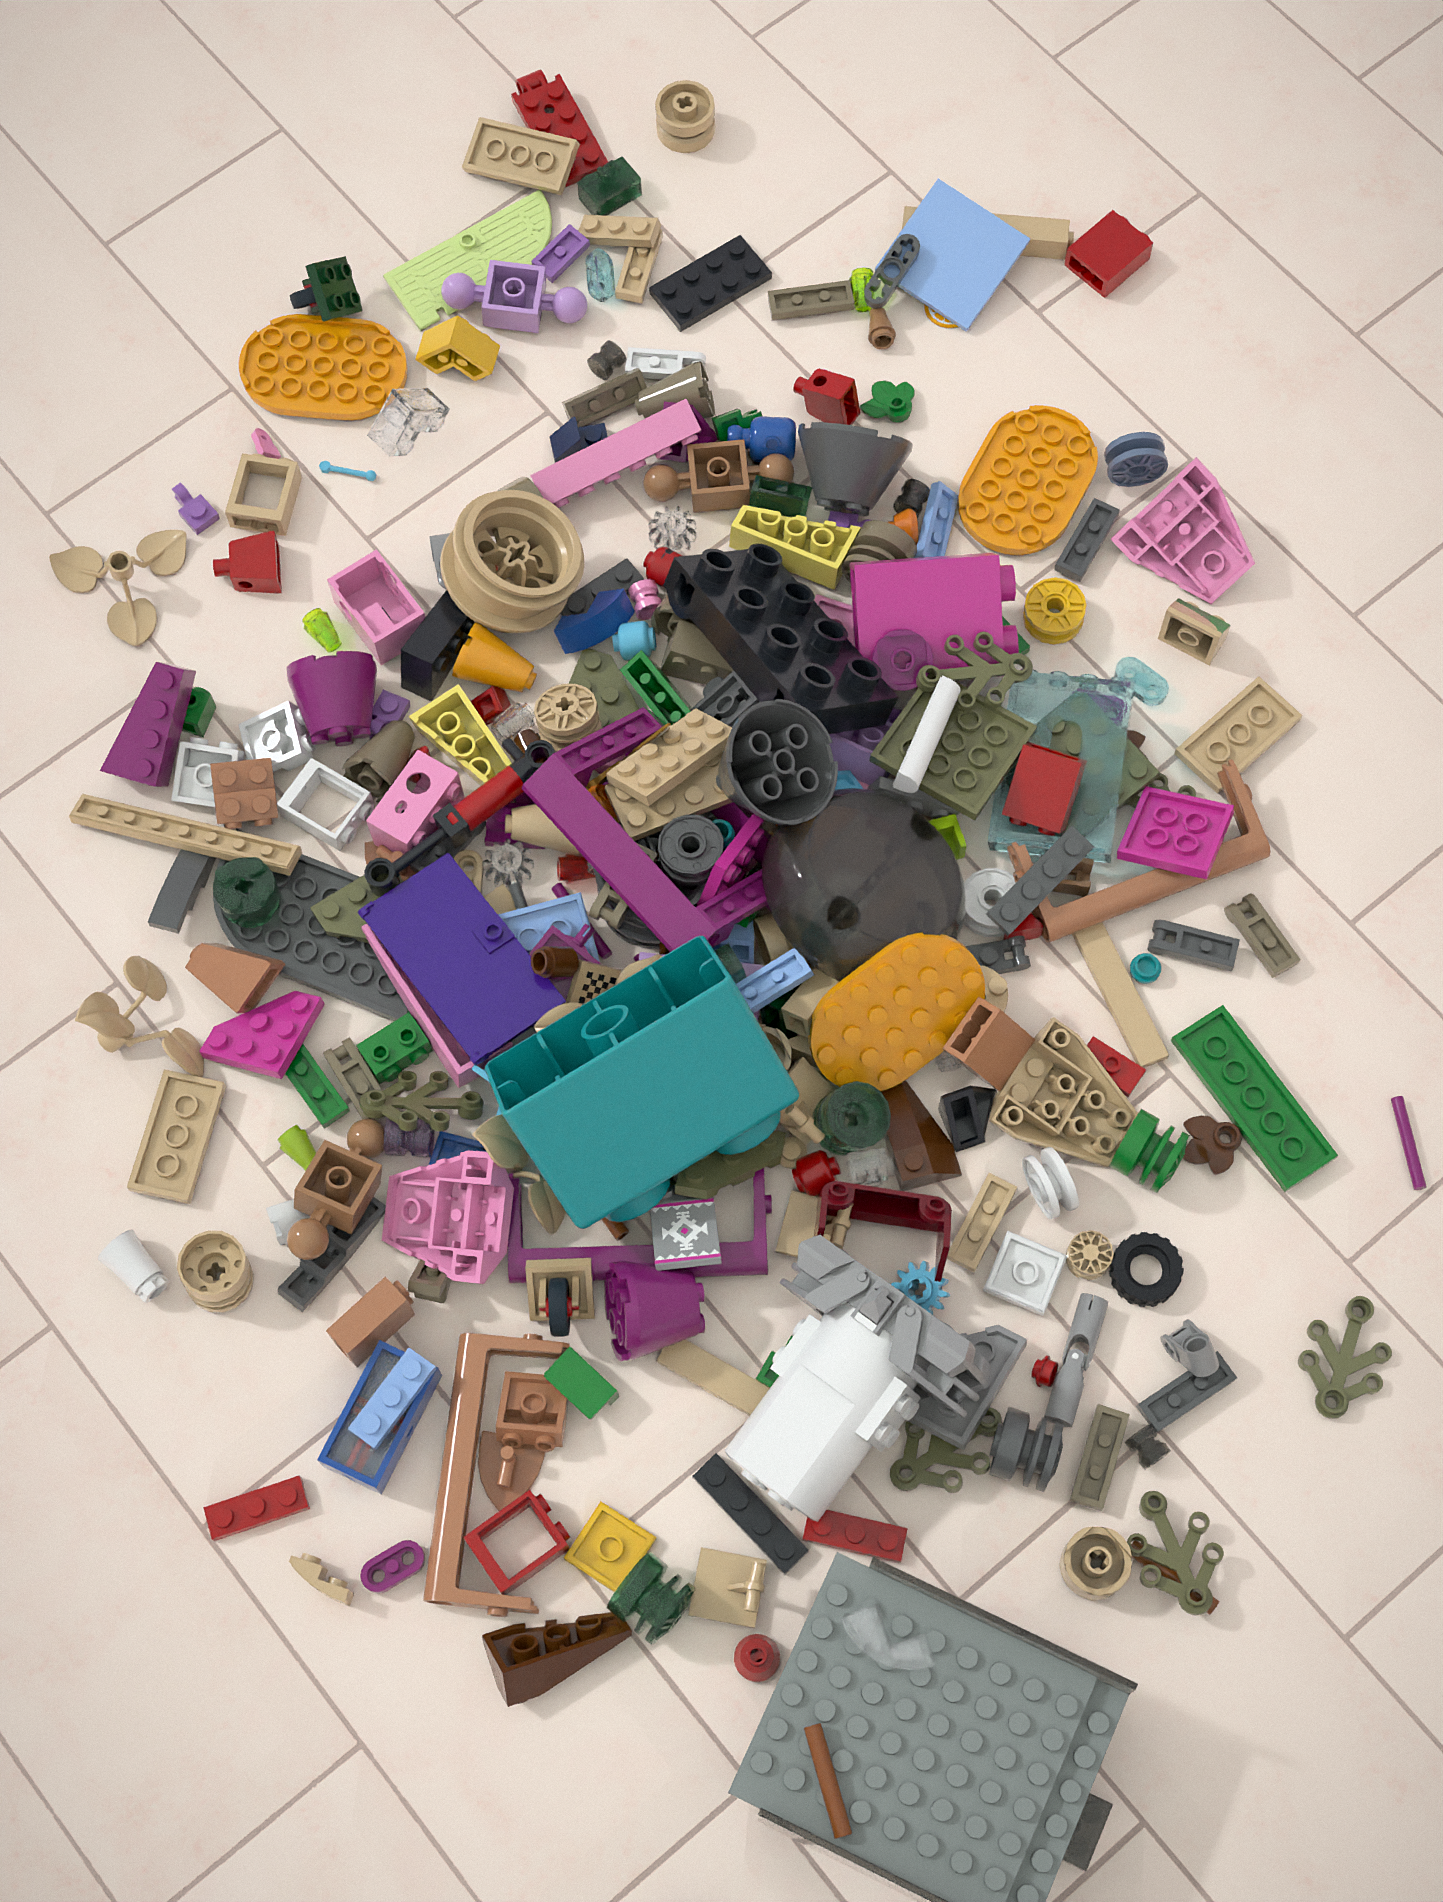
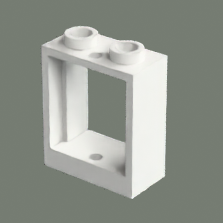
M311 758L276 805L281 817L341 851L345 844H350L353 841L357 828L363 820L366 821L374 810L375 804L371 792ZM321 782L357 802L335 834L299 813Z

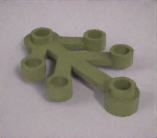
M988 632L978 633L974 639L973 646L978 652L989 654L999 662L997 664H989L966 648L963 639L959 635H950L944 644L946 653L957 656L967 663L969 667L939 670L933 665H926L920 669L916 677V684L924 692H933L942 676L953 681L974 679L967 690L959 693L956 701V706L959 710L969 711L975 704L976 697L990 678L1004 676L998 686L990 688L985 696V702L989 707L998 708L1002 705L1005 694L1014 683H1021L1029 679L1033 671V665L1027 656L1020 653L1010 655L995 645L992 635ZM979 639L986 640L988 645L980 644ZM955 642L959 648H952L949 643ZM1014 664H1019L1023 670H1017ZM926 673L933 674L935 679L927 678ZM995 694L999 697L1000 700L994 701L991 699L990 695ZM961 698H968L970 700V704H964L961 701Z
M402 1071L398 1074V1082L383 1091L371 1090L364 1093L360 1097L359 1102L363 1114L369 1118L377 1119L386 1116L397 1123L401 1130L412 1131L417 1128L419 1117L430 1124L433 1130L439 1132L446 1131L449 1128L450 1115L445 1111L433 1112L429 1109H456L462 1118L475 1120L482 1116L484 1105L480 1094L474 1091L465 1092L461 1098L430 1097L438 1091L446 1090L448 1087V1075L442 1071L432 1072L429 1077V1083L406 1097H397L404 1091L415 1089L417 1084V1075L414 1072Z
M1356 1296L1346 1305L1345 1314L1349 1321L1339 1353L1328 1334L1329 1329L1324 1321L1314 1320L1307 1327L1308 1337L1313 1341H1317L1333 1371L1330 1383L1318 1365L1320 1360L1315 1351L1305 1350L1298 1357L1299 1367L1309 1373L1318 1390L1315 1396L1316 1409L1322 1416L1329 1419H1336L1344 1415L1348 1409L1349 1401L1366 1393L1376 1394L1383 1387V1380L1380 1375L1368 1373L1361 1382L1343 1389L1346 1377L1374 1363L1384 1364L1392 1356L1390 1346L1379 1342L1370 1351L1352 1358L1362 1324L1366 1323L1374 1314L1373 1303L1364 1296ZM1353 1307L1361 1308L1363 1316L1357 1317L1354 1315ZM1315 1325L1320 1326L1323 1330V1335L1318 1336L1314 1334L1312 1327ZM1376 1348L1383 1349L1386 1352V1357L1379 1358L1375 1352ZM1306 1355L1312 1357L1314 1365H1306L1303 1357ZM1368 1378H1372L1377 1382L1376 1389L1368 1387ZM1331 1397L1335 1399L1336 1408L1328 1407L1326 1398Z
M991 1407L988 1409L985 1416L991 1415L995 1420L990 1424L982 1420L970 1441L980 1434L986 1437L995 1436L998 1423L1002 1424L1001 1414L996 1409ZM907 1421L905 1424L907 1440L903 1458L895 1461L891 1466L890 1479L892 1484L902 1491H911L920 1484L944 1488L949 1493H956L963 1486L962 1476L958 1471L949 1470L943 1475L925 1470L935 1464L972 1470L977 1475H984L990 1469V1459L983 1452H976L972 1456L953 1453L959 1448L931 1434L928 1452L917 1458L919 1439L924 1437L925 1430L921 1428L918 1433H912L909 1429L914 1424ZM982 1459L986 1462V1465L978 1468L974 1465V1462ZM903 1469H910L912 1471L909 1477H902L900 1473ZM951 1477L959 1480L955 1486H950L946 1482Z
M1148 1491L1141 1498L1139 1510L1144 1518L1154 1522L1166 1551L1148 1544L1143 1535L1135 1533L1130 1535L1127 1540L1131 1549V1555L1134 1557L1142 1556L1175 1571L1181 1583L1161 1576V1571L1155 1565H1146L1142 1568L1139 1577L1140 1582L1147 1588L1155 1587L1177 1597L1180 1607L1186 1613L1195 1616L1202 1615L1210 1609L1213 1602L1212 1592L1208 1588V1584L1215 1566L1221 1562L1224 1556L1223 1548L1213 1542L1208 1543L1204 1547L1202 1552L1204 1562L1195 1579L1189 1564L1201 1535L1209 1527L1210 1520L1208 1516L1203 1512H1194L1190 1516L1188 1521L1189 1530L1182 1547H1180L1165 1513L1167 1509L1165 1496L1158 1491ZM1156 1499L1159 1501L1160 1506L1153 1508L1149 1505L1148 1500ZM1201 1519L1205 1526L1198 1528L1193 1524V1520ZM1137 1540L1141 1542L1143 1548L1136 1550L1131 1546V1542ZM1215 1550L1219 1557L1211 1559L1207 1555V1551ZM1146 1572H1153L1157 1579L1155 1581H1148L1144 1574ZM1190 1593H1199L1202 1600L1199 1602L1193 1601L1190 1598Z

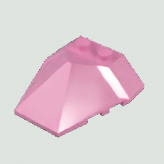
M1197 457L1138 515L1132 518L1111 538L1129 560L1150 569L1162 578L1164 577L1176 583L1180 588L1210 604L1255 564L1217 478Z
M468 1150L453 1158H444L425 1167L419 1166L389 1176L382 1241L409 1256L424 1260L425 1265L433 1269L437 1268L453 1281L484 1284L507 1253L514 1187L506 1169L494 1163L487 1152Z

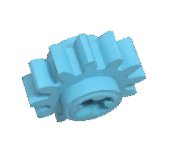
M922 1261L920 1269H918L915 1263L909 1262V1273L898 1270L897 1274L902 1278L901 1283L893 1282L891 1285L932 1315L933 1307L943 1310L944 1305L939 1300L941 1297H950L948 1292L942 1290V1286L948 1284L949 1280L942 1278L941 1282L934 1281L935 1267L929 1272V1262ZM918 1283L926 1285L927 1289L923 1291V1297L915 1294V1291L919 1289Z

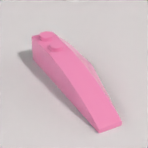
M367 924L361 926L363 933L392 984L457 1087L461 1088L480 1077L479 1074L472 1070L474 1064L373 931ZM509 1042L477 1066L484 1070L490 1060L509 1050L513 1043Z

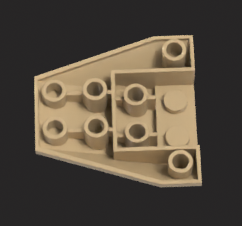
M1053 1017L1034 1037V1043L1005 1085L994 1097L989 1121L1016 1140L1042 1148L1052 1147L1056 1152L1108 1167L1138 1112L1082 1038Z

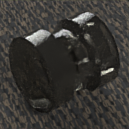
M607 340L600 347L598 353H593L587 359V364L591 371L602 380H607L612 376L615 368H620L626 362V356L622 349L610 340Z
M907 479L901 488L902 494L897 496L893 503V508L897 513L910 508L916 512L918 518L922 512V504L928 500L930 489L919 480Z
M1152 1424L1145 1426L1124 1442L1130 1451L1139 1452L1137 1454L1139 1457L1138 1462L1144 1470L1150 1468L1171 1452L1166 1443L1160 1442L1159 1439H1154L1157 1436V1431Z

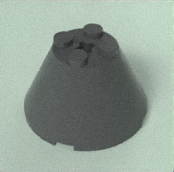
M811 422V428H805L804 423L800 424L798 428V435L815 500L818 506L824 507V510L829 512H841L842 508L851 510L852 514L869 516V511L879 501L913 448V444L907 439L896 435H891V439L878 437V430L859 426Z
M776 699L755 704L739 716L730 731L716 777L717 786L723 790L732 802L768 822L779 825H796L817 816L827 806L835 791L838 763L833 759L830 743H833L831 737L821 721L808 709L797 703Z

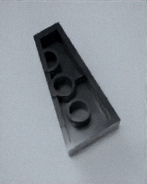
M447 590L401 648V688L429 701L434 699L454 666L463 644L466 643L468 638H471L468 634L475 623L458 608Z

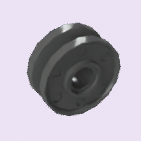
M683 815L670 821L664 826L658 840L659 862L663 872L671 880L682 885H699L707 882L714 864L724 852V841L720 829L710 819L700 815ZM688 847H695L698 849L694 853H687L684 851Z

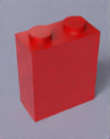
M1112 210L1067 248L1064 266L1105 298L1150 259L1154 242L1150 240L1147 234L1140 232L1131 225L1127 218L1120 216Z
M1031 742L1023 744L1002 815L1010 817L1009 822L1016 825L1026 826L1029 823L1038 826L1037 831L1046 835L1055 836L1056 833L1060 834L1065 831L1087 760Z

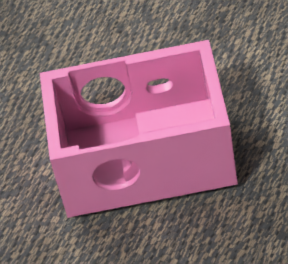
M377 549L327 579L334 603L380 665L401 654V648L425 619L424 611Z
M417 750L366 820L374 845L378 847L384 845L392 852L401 851L405 854L435 832L438 828L433 815L447 804L451 803L454 806L465 798L458 772ZM420 773V780L417 782L414 790L410 792L407 789L408 779L412 775ZM403 803V805L401 806V808H399V809L396 811V808L399 806V804Z

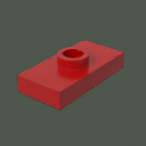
M1093 1036L1087 1044L1088 1048L1122 1093L1129 1098L1145 1074L1146 1069Z

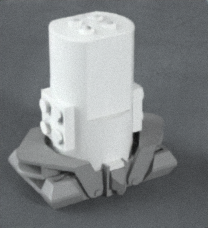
M821 1235L804 1240L799 1244L797 1263L794 1262L792 1264V1269L798 1273L792 1282L783 1278L779 1283L820 1314L822 1318L818 1320L809 1314L806 1320L802 1319L797 1323L792 1332L793 1337L786 1347L782 1346L773 1357V1365L770 1369L777 1373L779 1377L725 1449L726 1455L744 1469L741 1473L744 1477L765 1491L769 1488L770 1490L767 1494L782 1506L791 1511L795 1508L811 1520L817 1522L871 1447L874 1446L880 1452L885 1447L890 1448L900 1434L898 1429L905 1419L909 1421L916 1414L919 1408L918 1401L921 1397L913 1391L915 1386L965 1418L967 1411L959 1403L965 1396L973 1401L979 1399L980 1396L976 1393L987 1389L989 1386L991 1369L989 1362L976 1352L973 1344L957 1333L950 1325L936 1318L883 1278L877 1276L856 1261L846 1251L838 1248Z

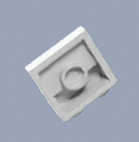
M286 701L238 724L246 759L271 758L273 772L281 768L291 771L308 763L313 758L311 751L316 749V745H313L311 742V737L306 731L305 722L298 706L290 701Z
M190 737V743L180 741L171 801L215 807L210 764L241 761L244 759L245 752L237 750L238 744L220 741L219 747L208 745V739Z

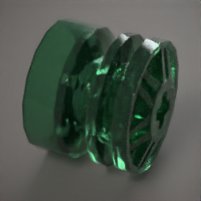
M856 1081L844 1084L822 1098L816 1105L812 1118L814 1119L813 1124L825 1134V1137L819 1144L834 1155L850 1156L860 1153L884 1138L890 1127L891 1112L888 1101L880 1090L868 1083ZM845 1117L849 1119V1122L847 1123L848 1127H846L843 1124L845 1122Z
M650 1551L625 1577L609 1600L606 1608L623 1623L637 1613L640 1618L634 1631L638 1635L649 1625H652L645 1637V1641L652 1646L661 1637L668 1634L686 1612L696 1588L692 1584L687 1583L677 1593L676 1589L683 1579L679 1574L671 1578L667 1583L663 1582L662 1579L668 1569V1565Z

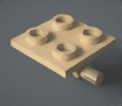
M800 1057L788 1071L799 1091V1097L795 1103L780 1111L781 1119L779 1123L793 1137L800 1139L806 1146L811 1140L815 1144L823 1140L825 1134L820 1129L845 1099L804 1057Z
M791 1191L775 1252L798 1258L799 1244L804 1240L814 1237L818 1197ZM853 1204L847 1209L838 1210L836 1217L826 1215L823 1237L842 1250L847 1231L851 1226L849 1217Z
M701 1547L688 1616L755 1628L761 1593H764L765 1589L763 1581L767 1560Z

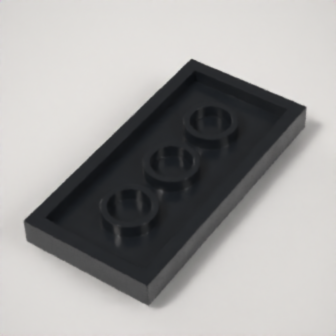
M738 235L649 287V292L678 330L682 332L772 279V272L745 239Z

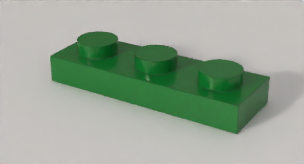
M302 1043L285 1075L325 1129L349 1113L350 1109Z

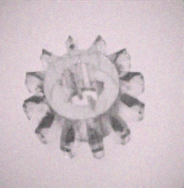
M667 506L664 509V513L656 511L654 519L650 520L648 524L650 530L648 533L649 540L654 542L655 549L664 546L680 554L681 548L689 551L691 542H695L697 538L695 519H691L689 510L681 513L679 506L674 511H670Z
M506 838L505 845L503 846L495 841L493 844L495 851L486 850L485 857L487 860L482 862L483 870L486 871L485 877L487 881H494V887L496 888L504 883L509 890L508 886L516 882H520L522 887V879L531 880L532 874L530 870L534 869V860L530 859L532 856L530 849H523L522 842L517 841L512 846L508 838ZM510 862V867H507L505 863Z

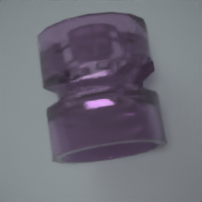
M418 1117L417 1128L412 1131H404L398 1127L397 1123L389 1118L386 1119L384 1132L385 1155L405 1156L407 1151H410L412 1156L431 1158L434 1148L435 1130L430 1127V1124Z

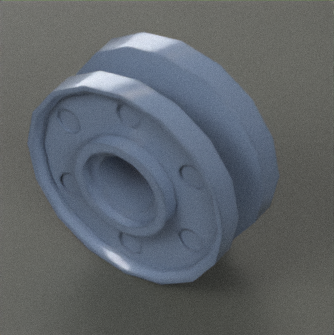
M1135 432L1120 436L1112 441L1105 448L1104 452L1105 462L1108 465L1107 474L1110 481L1118 486L1133 487L1151 483L1160 478L1168 468V460L1164 453L1165 445L1162 437L1151 432Z

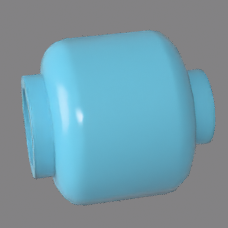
M645 621L622 623L619 625L618 634H613L612 636L614 652H620L622 659L625 661H630L641 650L649 657L652 651H656L654 627H649Z

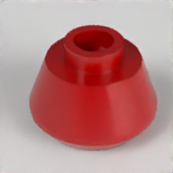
M762 1634L746 1636L738 1643L735 1649V1667L739 1674L749 1681H765L771 1678L779 1667V1649L776 1643L768 1636Z

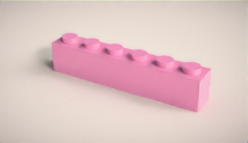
M684 399L530 476L543 498L560 508L568 504L567 498L578 493L579 497H583L595 490L593 485L604 481L605 485L621 478L619 472L630 468L631 472L647 465L645 459L653 455L660 459L673 452L672 446L681 442L684 447L698 440L696 434L701 432V428L687 399Z

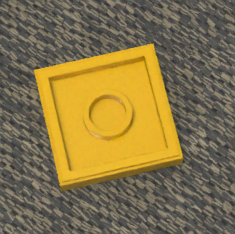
M600 1501L565 1555L564 1560L615 1594L621 1596L657 1538Z

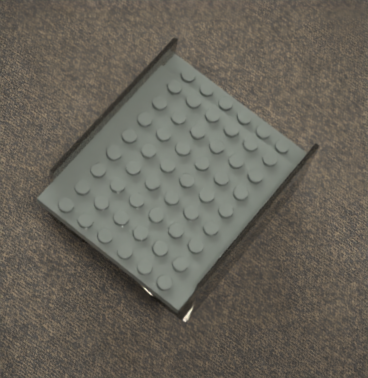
M837 1552L728 1793L760 1809L758 1822L917 1902H1046L1062 1861L1084 1872L1087 1871L1113 1806L1112 1803L1091 1794L1090 1791L1127 1699L1136 1690L1138 1683L875 1557L872 1558L868 1567ZM821 1723L852 1830V1834L836 1839L834 1838L804 1731L805 1727Z

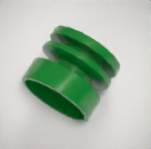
M1141 1109L1117 1149L1109 1167L1127 1177L1137 1166L1142 1168L1139 1184L1144 1185L1151 1173L1157 1178L1150 1190L1158 1193L1160 1188L1171 1180L1183 1159L1190 1135L1182 1132L1176 1144L1169 1139L1176 1127L1171 1125L1162 1136L1157 1134L1156 1131L1160 1118Z

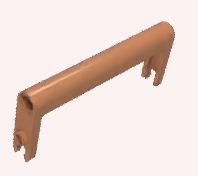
M1232 759L1229 760L1228 766L1227 764L1221 765L1222 771L1217 774L1229 804L1234 805L1233 816L1241 836L1221 844L1207 880L1157 868L1057 907H1053L1048 896H1046L1032 911L1033 916L1043 925L1041 935L1044 940L1050 943L1268 858L1271 852L1270 845L1252 804V792L1249 786L1244 784ZM1016 842L1011 843L1012 846L1007 847L1015 869L1013 877L1016 883L1033 863L1025 844L1018 846Z
M475 1333L460 1334L424 1589V1602L488 1609L487 1615L496 1617H507L508 1612L539 1614V1609L537 1606H534L532 1598L459 1589L465 1539L463 1537L467 1532L490 1357L501 1355L558 1359L569 1348V1343L543 1340V1337L537 1334H524L523 1338Z

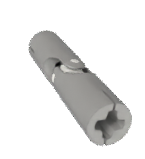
M1088 1293L1080 1295L1062 1355L1063 1366L1056 1375L1044 1418H1047V1421L1051 1423L1057 1421L1063 1423L1064 1427H1072L1084 1388L1083 1371H1086L1091 1364L1109 1303L1104 1298L1096 1295L1093 1298V1294ZM1077 1342H1084L1089 1345V1352L1086 1355L1079 1349L1070 1350V1348Z

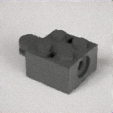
M733 671L725 679L716 677L709 681L703 689L704 698L692 710L697 708L733 727L744 711L760 703V701Z

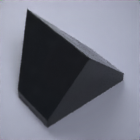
M970 1085L940 1097L938 1111L956 1152L986 1142L984 1136L996 1089Z

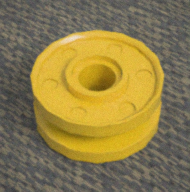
M1056 577L1043 579L1034 584L1027 593L1024 604L1023 621L1025 628L1032 637L1042 643L1054 645L1066 643L1073 639L1083 626L1087 606L1083 592L1069 580ZM1050 609H1057V610H1059L1060 612H1059V613H1052V612H1050L1049 610H1050Z

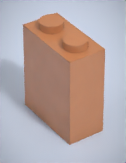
M978 997L942 1049L976 1077L1000 1091L1035 1039L1001 1009Z
M385 1276L333 1323L326 1332L335 1345L358 1368L372 1355L379 1340L386 1342L415 1315L410 1306L414 1301L399 1281L396 1280L392 1284Z

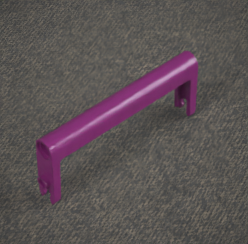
M764 1168L756 1171L753 1177V1240L746 1242H719L721 1264L678 1269L694 1272L695 1277L768 1275L766 1214H772L771 1195H765ZM508 1173L514 1187L508 1238L509 1283H527L526 1260L591 1258L593 1281L605 1280V1274L612 1273V1269L609 1270L610 1262L628 1261L655 1265L653 1245L523 1248L522 1185H520V1178H513V1173Z

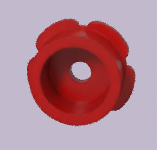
M1048 1355L1042 1360H1036L1031 1377L1036 1379L1038 1387L1042 1385L1051 1387L1058 1371V1362L1050 1360Z

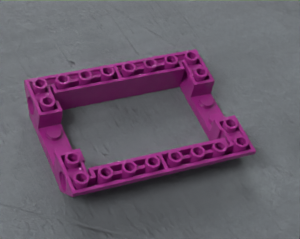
M645 707L553 753L523 784L522 790L670 952L697 936L706 937L713 948L728 939L736 923L765 906L773 912L815 886L816 883L761 827L765 833L756 847H752V850L756 851L754 859L763 867L761 870L697 907L685 897L585 788L593 770L622 755L627 756L633 749L664 726L657 716ZM734 802L710 811L717 819L729 822L734 829L735 836L751 817V814L746 809Z

